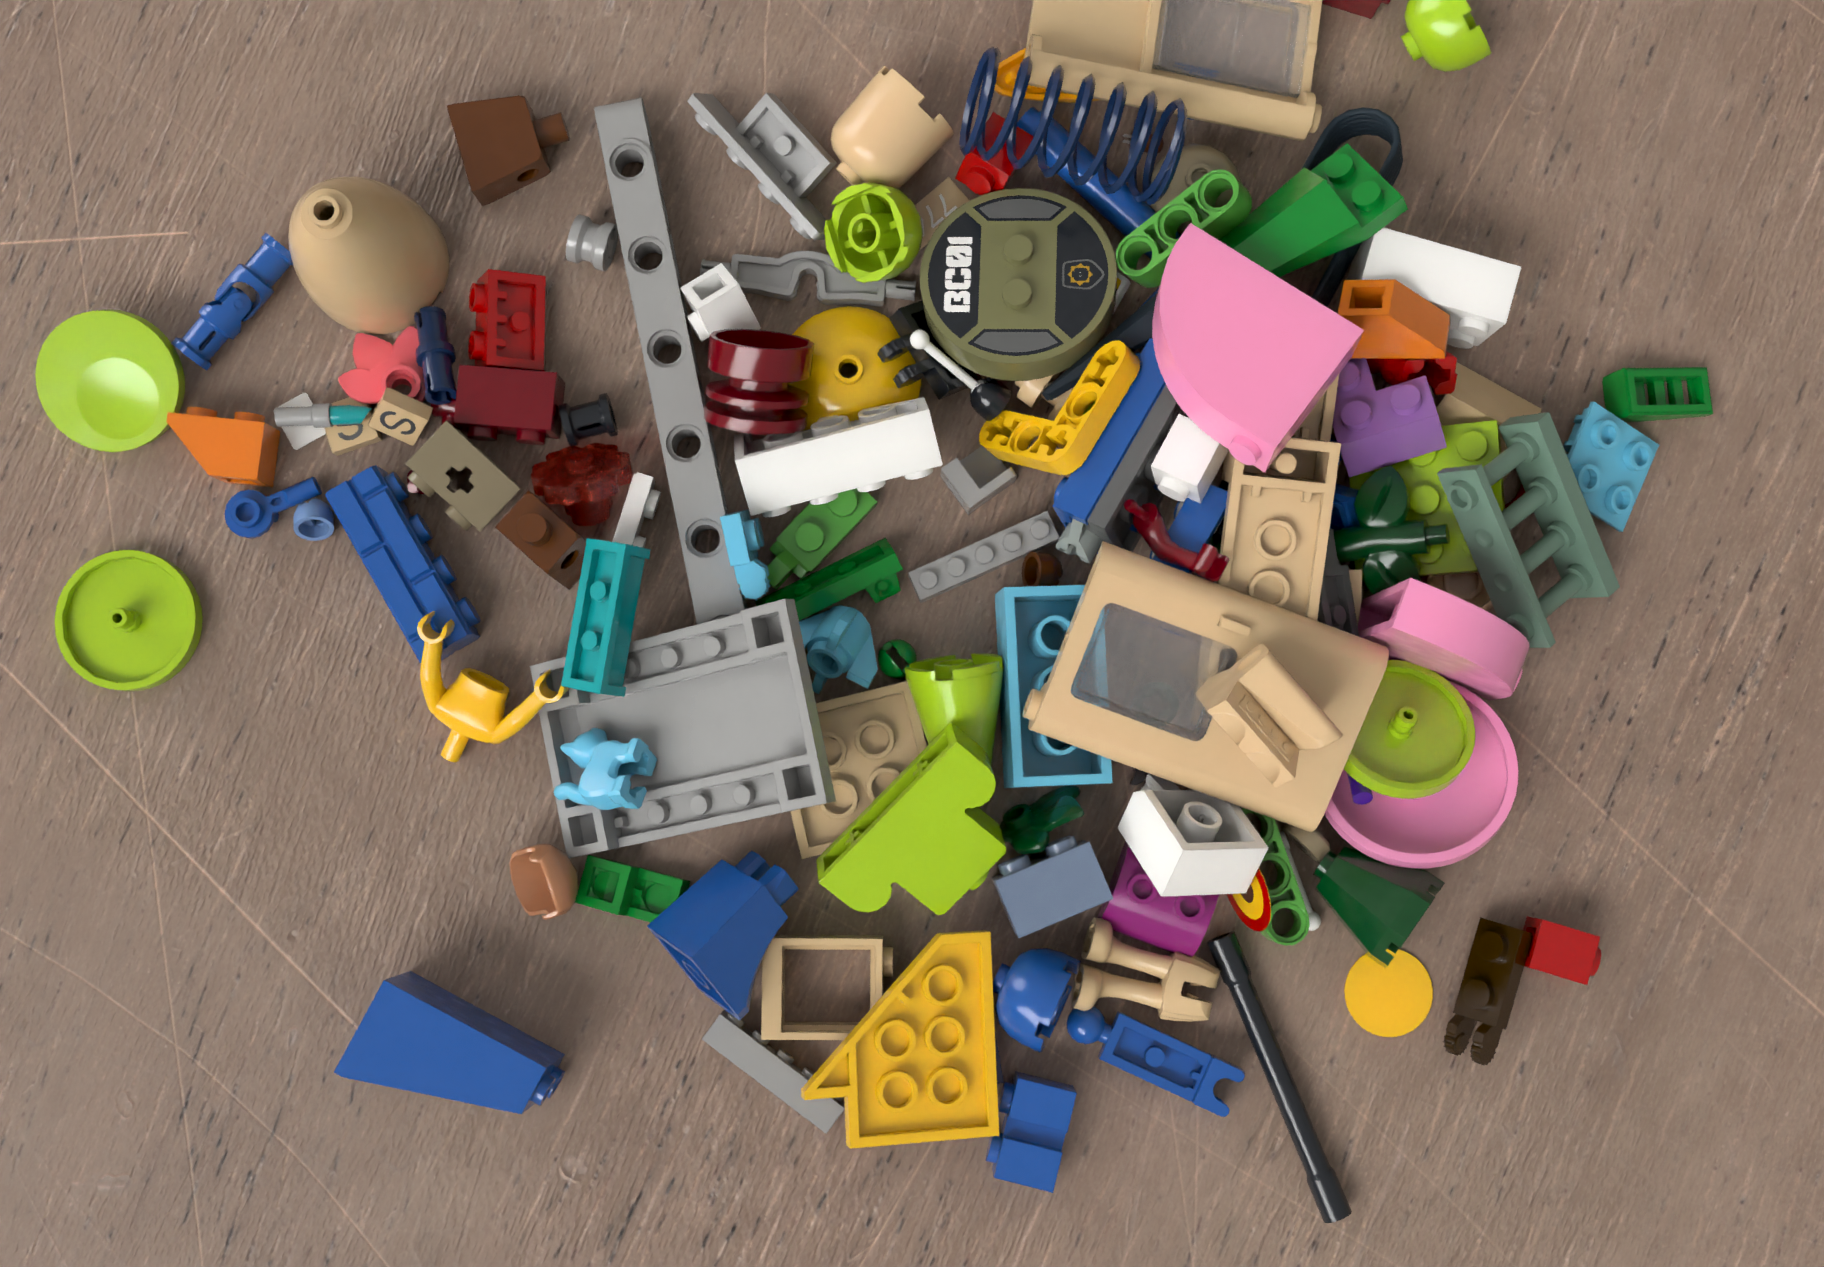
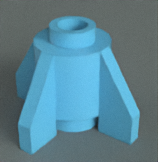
M834 606L825 612L799 622L804 648H807L808 651L807 662L817 673L812 683L813 692L819 694L828 678H837L847 671V679L867 689L869 688L878 668L870 624L860 611L852 607Z

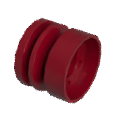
M724 329L713 331L709 337L707 367L713 372L729 377V379L710 382L706 386L705 394L713 399V401H709L704 406V419L708 423L721 428L755 435L786 434L804 430L807 426L808 414L800 407L808 404L809 394L805 390L788 383L806 380L811 376L814 343L800 336L766 330Z

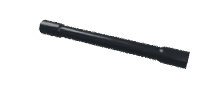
M1234 931L1219 935L1207 941L1217 968L1220 970L1222 980L1230 990L1306 1172L1307 1183L1324 1223H1332L1344 1219L1352 1213L1335 1170L1329 1165L1251 979V970Z

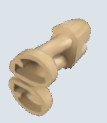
M1095 917L1092 919L1082 946L1081 956L1083 959L1098 963L1117 964L1160 978L1159 983H1151L1114 975L1089 965L1080 964L1079 971L1075 975L1072 992L1073 1008L1088 1011L1094 1007L1099 998L1113 997L1157 1008L1160 1019L1187 1022L1209 1020L1212 1002L1188 992L1187 994H1182L1181 991L1185 981L1193 986L1202 985L1216 988L1220 974L1219 969L1195 955L1190 957L1179 952H1171L1168 956L1135 948L1113 936V928L1109 921Z

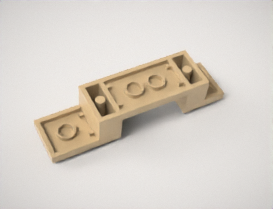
M1339 374L1265 473L1254 465H1246L1239 462L1228 449L1223 462L1221 477L1222 480L1229 482L1220 554L1229 557V563L1216 583L1316 621L1318 618L1341 443L1330 441ZM1201 636L1190 721L1192 725L1209 726L1212 716L1198 699L1196 692L1209 677L1230 669L1235 664L1237 653L1231 646Z

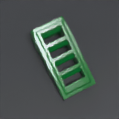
M1707 367L1622 368L1605 376L1602 380L1605 409L1626 423L1706 417L1713 414ZM1681 381L1687 382L1689 404H1684ZM1665 382L1667 383L1669 405L1666 403ZM1644 384H1647L1649 405H1646Z

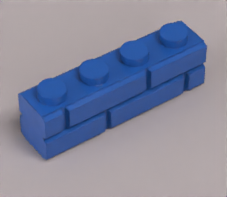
M377 465L371 466L353 476L351 480L345 481L326 492L325 496L420 663L423 655L424 641L418 635L417 626L422 617L432 611H435V615L430 623L435 632L441 633L444 625L450 620H453L455 624L453 632L443 640L441 660L479 639L480 635L474 626L481 622L477 611L467 597L459 600L451 586V583L457 580L456 575L443 555L435 558L427 544V541L433 539V535L420 514L417 513L413 516L410 514L403 501L410 497L409 493L395 472L388 475L385 470Z

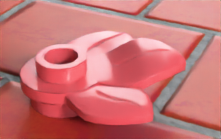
M413 326L407 327L397 337L393 345L378 337L357 333L353 344V357L357 369L350 370L338 377V382L344 392L357 402L375 404L380 401L387 387L394 390L398 385L404 384L411 388V392L407 396L423 403L425 400L423 369L416 362L415 355L416 349L419 346L417 329Z

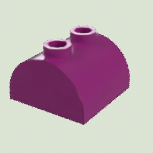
M1125 841L1109 884L1113 899L1102 904L1097 918L1109 921L1116 932L1172 953L1179 952L1193 957L1208 929L1219 894L1161 897Z

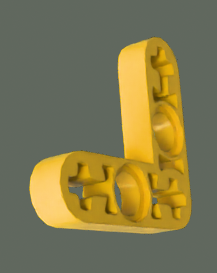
M1119 340L1105 344L1092 357L1054 421L1005 410L994 419L984 423L979 433L980 444L994 457L1002 461L1057 475L1073 473L1085 462L1140 370L1138 356ZM1096 401L1093 407L1083 415L1088 406ZM1036 437H1038V439L1034 442V444L1028 448V446L1030 445V443H1031Z

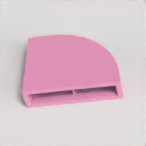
M1192 223L1188 225L1175 243L1167 259L1152 320V337L1157 363L1167 388L1177 404L1202 431L1229 449L1235 459L1246 465H1254L1264 473L1351 359L1364 332L1357 325Z
M1413 578L1402 581L1361 601L1358 622L1359 637L1386 646L1389 650L1388 660L1408 661L1430 669L1446 680L1454 682L1488 700L1510 697L1516 689L1522 675V666L1530 647L1529 642L1521 632L1490 612Z

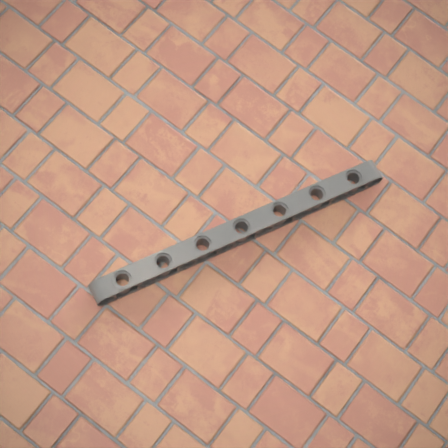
M640 97L596 106L594 111L696 622L701 624L741 613L740 610L748 608L745 596L741 595L742 592L739 590L740 584H737L734 566H730L720 517L728 514L711 426L704 419L706 401L691 327L686 318L688 312L685 298L680 289L682 283L650 126L643 99ZM631 162L644 164L642 171L634 177L621 175L623 168ZM649 253L662 255V261L657 268L652 270L640 268L641 259ZM669 344L680 346L681 354L675 362L664 364L658 361L659 352L664 346ZM686 437H695L701 441L698 453L690 458L677 456L679 442ZM705 530H714L720 535L718 547L710 553L698 552L695 547L697 536Z

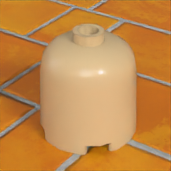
M884 65L838 118L832 128L830 140L833 151L841 161L836 170L851 185L879 183L898 189L953 136L954 132L940 113L934 119L931 118L919 106L925 97L894 69L889 71Z

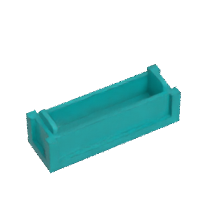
M587 538L561 686L597 694L625 697L626 687L623 686L636 607L645 559H649L651 549Z

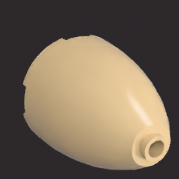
M355 176L337 177L324 180L311 187L302 195L294 207L289 224L288 244L296 274L308 295L321 310L347 329L373 335L401 331L415 324V313H420V309L423 307L431 306L439 292L443 293L449 273V254L445 238L431 216L412 198L388 184L368 178Z

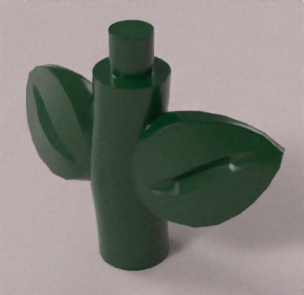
M1392 466L1381 468L1375 472L1358 490L1354 501V510L1359 524L1333 530L1337 558L1340 564L1365 558L1363 562L1364 582L1373 594L1409 578L1420 581V567L1414 555L1429 554L1431 546L1449 544L1450 542L1447 524L1428 526L1426 519L1406 520L1411 508L1410 496L1402 477Z

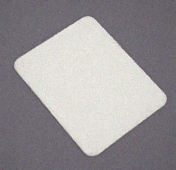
M302 393L279 407L312 406L313 403L307 393ZM282 426L283 431L295 450L326 434L324 428Z

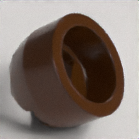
M1030 552L1026 555L1022 565V581L1025 587L1057 586L1059 584V578L1063 575L1061 562L1054 555L1044 552Z

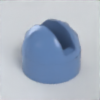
M317 498L310 499L309 503L301 502L293 516L295 534L302 539L310 541L323 540L331 536L334 532V515L330 506Z

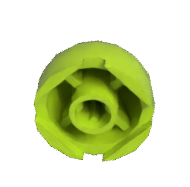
M1409 0L1404 15L1408 32L1400 37L1413 61L1423 57L1433 69L1448 72L1466 68L1491 54L1485 35L1480 25H1476L1470 13L1472 10L1466 0Z
M863 183L849 186L835 197L831 205L836 206L832 212V218L825 221L824 235L826 249L836 268L842 273L848 272L852 277L857 278L855 279L856 281L866 283L891 279L910 267L921 248L923 228L921 217L914 203L897 188L879 183Z

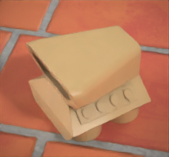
M1262 643L1249 651L1230 669L1209 677L1196 692V696L1209 714L1275 788L1295 779L1299 750L1319 749L1339 740L1343 736L1335 724Z

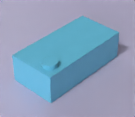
M1085 585L1004 587L995 594L997 653L1002 656L1004 666L1000 694L1004 788L1113 783L1111 759L1028 729L1029 719L1022 717L1030 691L1032 689L1040 691L1044 683L1048 681ZM1102 609L1072 683L1071 693L1073 696L1109 708L1104 611Z

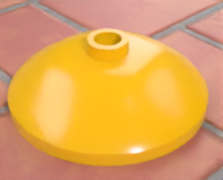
M837 307L814 315L792 334L809 339L814 343L811 376L806 380L788 383L805 390L809 394L808 404L800 407L808 414L807 426L804 430H810L811 425L822 417L844 415L849 418L850 422L859 420L858 413L863 409L919 398L921 379L902 388H898L893 380L901 369L908 365L916 364L910 352L908 351L900 357L885 363L881 361L877 354L879 349L887 343L900 338L887 316L862 307ZM846 363L854 364L858 368L856 375L851 378L843 377L839 370Z

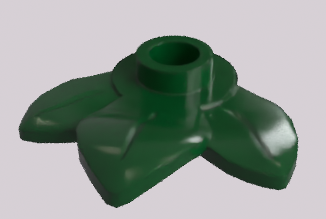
M1060 787L1043 795L1030 806L1019 804L1010 808L1003 815V821L999 825L1004 841L1009 842L1015 851L1021 854L1044 851L1050 839V831L1064 823L1083 817L1084 811L1075 800L1081 792L1079 787Z

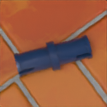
M435 306L423 307L420 309V313L416 312L414 315L419 346L415 352L416 362L423 369L426 400L432 404L443 405L452 402L451 398L456 399L457 389L452 364L456 359L455 349L448 341L445 311Z

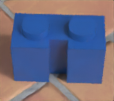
M1015 1071L1013 1083L1004 1082L998 1104V1112L1005 1113L1001 1133H999V1136H990L986 1153V1161L993 1163L992 1171L994 1178L1053 1193L1061 1162L1065 1134L1068 1132L1077 1095L1073 1085Z

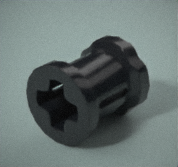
M607 393L600 394L599 399L596 401L572 407L567 403L559 405L563 429L571 447L577 446L581 439L608 433L611 437L618 435L614 411Z

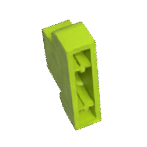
M950 722L816 859L818 883L850 908L858 912L867 913L879 910L886 905L891 897L892 883L899 884L937 915L945 914L969 889H977L987 878L989 869L1004 856L1007 850L999 824L979 808L991 799L996 787L994 773L984 749L955 724Z

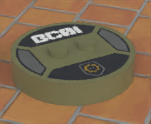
M1013 188L994 191L974 198L953 211L939 225L924 251L920 268V289L928 327L940 347L952 359L965 368L989 378L1005 381H1029L1045 378L1064 371L1098 344L1111 322L1116 303L1117 267L1110 240L1103 228L1089 212L1075 202L1055 193L1038 189Z

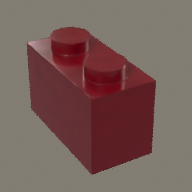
M459 365L454 423L463 431L468 432V438L474 440L497 441V435L502 434L516 436V442L545 445L546 438L560 439L562 421L559 405L564 402L565 382L557 372Z

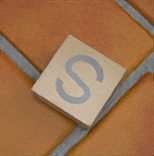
M387 387L372 413L368 426L414 446L427 424L433 408Z
M350 397L331 403L332 406L354 405L372 408L371 404H363ZM373 409L370 410L361 424L334 425L333 427L324 428L333 454L339 456L383 440L380 431L368 426Z

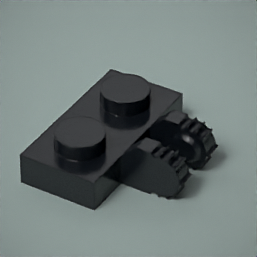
M922 300L899 308L889 318L900 338L892 340L879 349L877 354L881 361L884 363L892 361L909 351L916 364L904 367L895 375L893 380L898 388L911 385L924 376L939 400L969 388L924 349L918 350L911 345L910 336L916 330L925 331L934 346L976 381L981 378L979 374L957 363L940 347L928 327Z

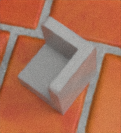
M981 446L961 461L956 457L942 467L940 477L969 515L1012 485L1016 480L1017 474L1012 467L1007 469L1001 460L994 457Z

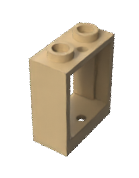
M775 935L762 958L761 1040H844L859 1022H785L786 949L870 950L871 1009L883 995V977H893V947H883L884 935Z

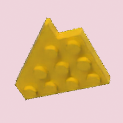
M990 931L937 933L801 1088V1097L804 1100L844 1097L846 1145L850 1149L999 1136Z

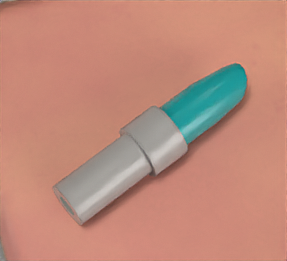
M331 403L313 404L307 407H276L275 423L277 427L313 426L314 428L361 424L372 408L354 405L332 406Z

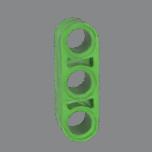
M1222 169L1210 171L1119 243L1116 250L1118 268L1140 286L1146 288L1159 286L1167 259L1175 243L1178 241L1176 239L1178 227L1186 221H1192L1193 225L1220 240L1249 216L1252 208V197L1249 191L1229 171ZM1233 189L1231 200L1226 205L1215 208L1217 197L1222 192ZM1152 251L1150 263L1145 268L1137 270L1138 259L1144 253Z
M1240 807L1245 815L1252 813L1258 817L1261 823L1259 835L1269 847L1262 862L1269 860L1277 869L1276 881L1268 887L1271 902L1270 923L1265 930L1260 932L1268 940L1285 946L1295 945L1308 934L1310 922L1275 819ZM1281 908H1287L1293 915V926L1289 932L1278 935L1273 930L1271 921L1276 911Z

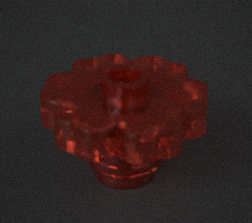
M592 443L583 448L568 446L547 454L546 461L532 466L531 479L535 495L545 496L546 503L564 505L565 513L571 516L574 524L592 526L602 523L610 517V508L613 505L612 496L619 493V486L626 485L632 481L633 470L628 452H619L618 446L614 444Z

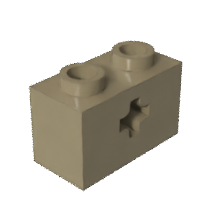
M447 420L405 463L413 471L408 476V479L428 497L437 492L450 504L445 512L466 531L472 525L481 531L522 488L456 426ZM466 467L469 468L473 473L469 481L474 488L470 492L463 487L457 491L453 490L450 487L453 477L448 472L452 468L458 471Z

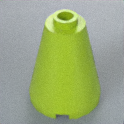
M974 653L971 654L972 659H956V655H947L910 663L909 667H905V678L928 744L952 722L984 749L990 764H992L1004 671L1002 656Z

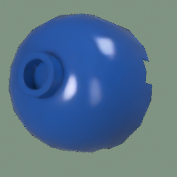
M1038 948L1021 953L1011 967L1002 963L993 981V992L999 994L996 1004V1015L999 1024L1005 1032L1019 1043L1035 1051L1042 1052L1045 1047L1044 1039L1039 1038V1036L1042 1034L1050 1038L1072 989V986L1067 985L1072 975L1068 971L1077 974L1081 961L1063 952L1049 948Z

